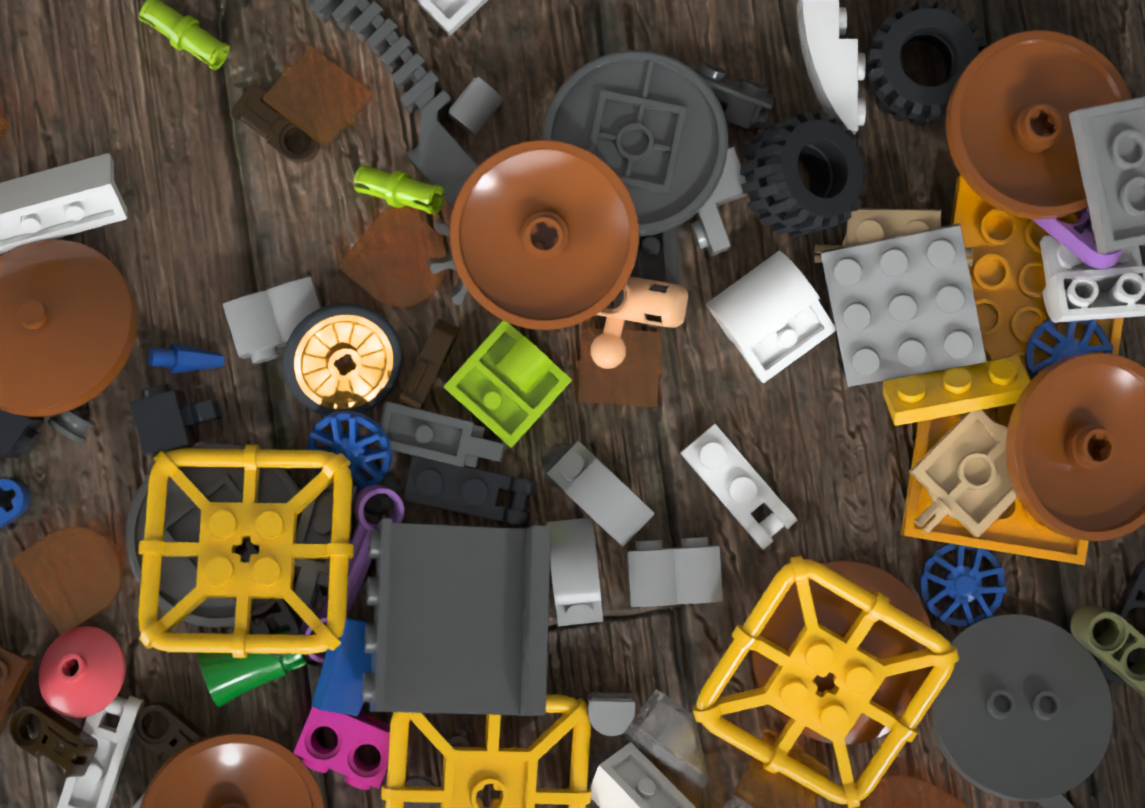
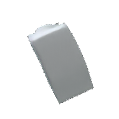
M734 147L728 149L725 167L717 188L707 203L695 214L697 221L691 223V229L699 249L707 247L710 257L723 253L731 247L717 206L747 195V193L743 194L741 184L747 181L745 176L740 175L741 165Z
M579 441L547 473L571 499L623 547L655 514Z
M590 517L547 522V526H551L550 564L558 626L603 622L593 519Z

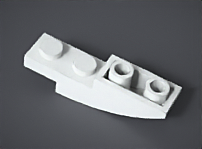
M798 0L797 20L801 50L808 77L824 112L828 114L829 120L833 118L839 119L843 122V130H851L855 135L858 131V126H864L866 104L864 98H858V80H864L866 61L865 54L858 53V39H839V35L846 34V7H839V0Z

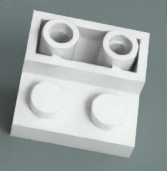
M1051 235L1043 236L1040 241L1046 287L1042 291L1048 316L1053 322L1145 316V266H1142L1139 246L1123 249L1118 262L1114 266L1106 269H1097L1084 263Z
M781 251L776 252L706 303V306L729 340L735 344L756 377L762 383H765L836 331V327L818 301L820 297L797 266Z

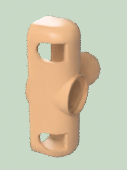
M630 276L623 288L624 299L622 304L614 308L610 303L597 314L607 318L603 334L596 337L590 346L591 357L595 364L604 369L615 368L623 362L626 356V346L621 339L625 320L668 328L680 326L685 319L688 302L687 290L678 284ZM654 284L669 286L666 293L650 290ZM645 313L662 316V323L647 320Z

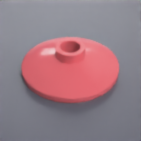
M82 626L64 632L51 643L40 664L38 679L43 699L51 709L67 717L85 718L99 713L110 705L123 685L126 672L124 652L118 641L102 629ZM78 661L79 669L75 675L71 676V669Z

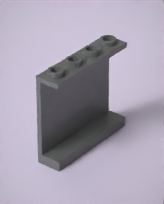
M382 518L378 522L377 530H370L368 557L376 558L375 577H368L366 604L374 606L373 625L366 624L364 653H372L371 673L364 672L362 680V701L370 702V712L546 716L551 526L532 525L526 529L392 523L391 518Z

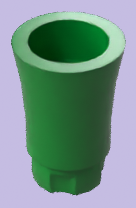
M278 627L272 630V633L275 635H287L291 632L290 627L287 629ZM197 652L205 683L218 708L256 687L286 676L287 671L307 664L305 654H292L285 658H275L267 653H248L246 658H234L232 653Z

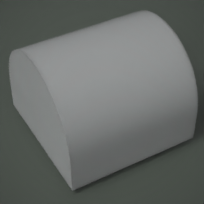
M474 77L449 109L448 117L469 134L476 136L504 100L480 77Z
M591 692V694H588L589 719L595 730L606 736H617L626 732L631 727L635 717L634 695L631 693Z

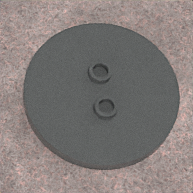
M627 50L607 54L592 60L574 72L553 98L546 114L542 133V140L563 141L587 149L604 160L619 175L630 192L638 216L639 237L668 231L694 216L707 203L717 188L723 174L728 152L726 120L720 103L709 85L694 70L677 59L644 50Z
M219 443L193 447L198 449H245L243 446ZM178 467L210 502L243 503L244 467ZM260 468L258 503H288L301 491L285 469ZM149 476L145 479L133 499L128 514L125 536L128 560L140 586L143 555L138 554L139 541L144 540ZM169 476L167 481L163 541L199 542L201 509ZM303 510L297 515V529ZM236 547L235 553L239 554L241 558L247 552V548L240 550ZM162 557L158 606L168 613L196 587L198 557ZM294 580L293 589L296 586L297 580ZM207 598L183 621L205 627L235 626L236 602L234 598ZM252 598L251 608L263 607L269 599Z
M1008 614L981 620L962 631L950 641L951 645L957 647L959 661L955 663L949 680L928 709V718L932 733L942 754L965 780L993 796L1011 801L1029 802L1045 800L1063 794L1081 784L1093 773L1109 745L1113 726L1112 699L1108 683L1097 661L1089 650L1080 644L1072 634L1041 618Z

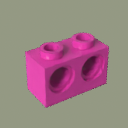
M312 707L293 754L302 757L301 763L312 770L327 773L328 769L344 774V781L351 786L362 790H370L371 786L379 789L388 771L391 724L359 712L358 716L322 711ZM321 726L332 728L338 737L337 746L332 748L321 746L316 740V729ZM363 744L375 746L380 752L381 761L375 765L363 763L358 757V747Z

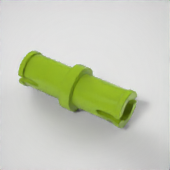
M147 0L142 6L139 20L147 23L169 38L170 45L177 50L182 51L185 49L207 64L212 70H217L226 61L230 53V46L222 43L200 28L199 21L191 15L184 17L161 0Z
M364 164L358 168L354 176V183L365 185H355L354 189L356 192L385 199L387 204L393 207L402 208L406 205L435 215L440 212L444 205L445 196L435 194L442 195L445 193L442 186L414 180L406 172L398 170L394 173H389Z

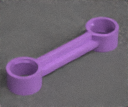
M383 485L365 487L357 494L354 500L353 513L358 524L350 540V544L354 545V557L349 559L346 617H348L373 559L368 557L370 530H377L378 524H369L365 519L364 506L366 501L375 494L386 493L393 501V513L390 516L392 523H401L404 516V505L401 498ZM328 594L321 611L314 613L323 623L327 622ZM304 621L300 627L301 634L310 635L312 629ZM326 652L308 655L313 660L324 663Z

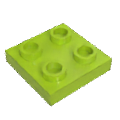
M503 320L443 387L512 448L572 382V379L530 340L518 332L510 323Z

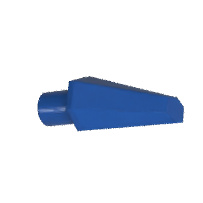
M171 344L169 349L149 348L147 353V363L149 366L167 367L170 373L219 368L224 365L225 356L220 353L179 344Z

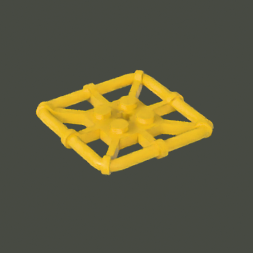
M246 445L245 449L182 448L170 450L166 454L163 451L153 458L156 463L153 465L149 476L144 540L139 541L138 554L143 555L138 612L139 629L141 632L140 641L147 648L154 647L155 649L167 652L232 653L234 658H246L248 653L314 654L324 652L329 648L334 651L341 644L339 638L343 634L346 622L349 559L354 557V545L350 544L352 476L349 468L350 461L343 453L336 455L335 453L323 450L260 449L259 445ZM178 467H244L243 503L210 502ZM260 468L323 469L288 503H258ZM169 476L201 509L199 542L163 541L167 481ZM334 482L331 543L296 544L297 515ZM251 538V543L259 546V553L252 554L249 562L243 563L241 556L235 553V549L237 546L242 545L244 539ZM162 557H198L196 587L157 621ZM295 559H330L326 625L293 591ZM207 598H236L235 629L233 634L170 633ZM252 598L284 599L316 634H250Z
M802 555L791 557V563L786 564L775 575L743 625L738 624L731 634L734 640L702 687L696 701L697 704L692 708L694 718L697 722H701L712 734L763 762V768L769 772L776 774L779 771L829 801L841 805L847 804L848 808L859 807V801L864 800L875 789L907 741L912 742L918 734L917 725L949 680L955 663L959 661L957 647L951 645L940 633L889 604V598L877 591L872 594L821 563L810 559L803 560ZM808 579L819 583L862 609L844 638L817 622ZM795 582L805 625L788 651L759 634L791 585ZM880 619L924 645L927 649L879 659L858 646L874 622ZM749 650H755L778 663V666L764 687L719 697ZM934 666L901 716L894 714L871 700L887 676ZM829 672L835 674L833 677L835 686L831 690L817 691L818 686L813 681L817 675L825 677ZM769 704L791 718L771 746L720 716ZM863 713L888 727L891 731L858 780L854 783L844 739ZM805 726L832 741L842 785L831 781L787 755Z
M546 694V713H562V716L528 748L499 747L501 715H486L484 747H454L449 744L422 713L393 712L390 725L387 784L382 785L381 799L386 801L385 808H404V802L440 803V808H535V804H566L568 808H586V804L591 803V790L587 789L591 724L587 703L582 698L576 700L569 696ZM410 719L443 754L441 787L405 785ZM573 728L569 787L565 789L536 788L538 760ZM492 784L494 790L500 791V797L492 799L491 805L484 807L482 800L476 798L477 792L483 790L484 785Z

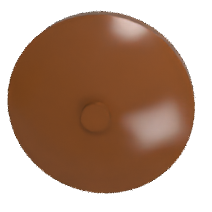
M1027 31L1007 36L984 49L964 69L953 87L946 113V135L952 159L969 187L979 197L1001 211L1034 220L1056 219L1072 215L1088 207L1069 113L1132 100L1131 94L1113 64L1102 53L1080 39L1052 31Z
M526 141L503 149L488 158L470 175L463 185L451 216L450 246L452 257L466 289L490 313L508 323L536 330L561 329L577 325L597 315L624 288L637 257L639 244L638 216L626 185L619 175L600 157L587 149L563 141Z
M44 240L16 247L0 256L1 410L15 415L41 417L75 409L101 393L124 367L136 339L137 306L132 290L124 276L108 258L97 250L73 241Z
M1084 353L1065 357L1038 373L1026 386L1016 402L1010 417L1006 436V461L1009 477L1025 509L1033 518L1049 530L1080 540L1106 541L1125 536L1145 524V368L1128 358L1107 353Z
M834 560L821 562V564L870 593L874 594L878 591L889 598V604L932 629L928 616L919 600L907 586L891 574L877 567L856 561ZM808 579L817 622L844 638L862 609L819 583ZM795 582L791 585L759 634L788 651L805 625ZM880 619L874 622L858 646L879 659L927 649L924 645ZM751 650L754 676L758 687L761 688L765 686L778 663L755 650ZM934 666L887 676L871 700L894 714L901 716ZM829 672L825 677L817 675L813 680L818 686L817 691L831 690L835 686L833 682L835 674ZM770 706L778 717L787 724L791 717ZM862 713L845 737V744L871 741L884 736L891 729ZM807 726L801 732V734L809 738L832 744L831 740Z
M229 732L202 738L175 753L162 765L149 783L140 808H324V804L313 775L290 750L262 736Z

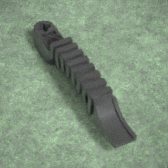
M305 0L316 12L315 16L323 23L332 15L337 20L336 24L343 31L350 26L355 31L354 36L361 43L366 40L371 45L370 50L377 57L390 47L379 58L385 63L384 67L391 74L404 64L391 78L396 82L395 86L401 93L412 84L414 85L399 99L403 102V107L410 115L416 109L421 112L419 145L406 156L431 185L436 184L444 188L445 193L441 196H445V201L453 209L463 185L479 166L440 124V118L449 111L453 102L444 90L437 95V91L441 88L437 76L432 71L426 72L428 68L425 60L418 53L413 56L415 51L411 42L404 35L400 37L401 34L397 25L390 18H386L383 9L375 1L372 3L371 0Z

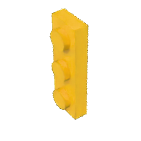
M1013 356L883 381V396L894 426L1015 404L1021 393L1030 383V379L1020 357Z

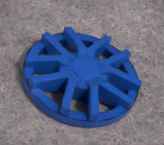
M1049 318L1039 324L1030 335L1025 348V365L1028 375L1032 380L1038 374L1037 371L1060 359L1090 352L1112 354L1113 345L1110 344L1106 333L1095 320L1069 321L1063 336L1052 326L1058 322H1053ZM1077 322L1086 326L1080 340L1073 337ZM1044 331L1056 341L1052 347L1038 339ZM1093 332L1098 337L1101 346H1088ZM1035 347H1037L1049 357L1034 365L1033 352Z
M354 411L330 413L315 425L309 435L306 450H323L335 453L336 455L343 453L350 461L351 476L355 480V482H352V485L357 486L359 491L367 486L377 485L389 471L392 462V447L389 438L378 423L364 414ZM341 420H349V432L344 433ZM331 423L333 434L321 429ZM359 423L370 429L372 433L360 436ZM317 440L331 448L317 446ZM376 440L380 441L382 448L369 449V443ZM383 458L381 469L374 463V459ZM360 467H362L373 478L368 480ZM315 468L318 474L323 470L321 468Z
M947 543L932 552L921 569L919 577L921 598L931 614L940 621L952 626L969 627L981 620L993 617V614L1001 605L1004 594L1007 591L1005 571L998 559L988 549ZM956 549L954 566L940 558L945 553ZM964 549L975 551L970 567L963 566ZM982 555L989 560L993 568L979 570ZM935 562L948 570L944 579L930 574L931 567ZM996 574L997 586H982L981 578ZM928 579L943 585L931 597L928 593ZM982 593H996L989 607L983 599ZM945 595H948L952 600L941 612L934 604ZM974 599L983 612L976 617H972L968 602ZM960 605L965 619L949 617Z

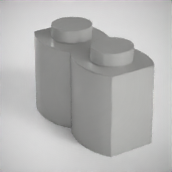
M312 277L291 281L266 291L246 295L222 304L238 356L242 359L251 358L252 364L266 362L279 357L277 349L286 346L295 327L306 316L323 307Z
M708 537L681 538V547L663 548V540L635 541L636 550L626 551L630 607L723 601L720 546L709 545Z

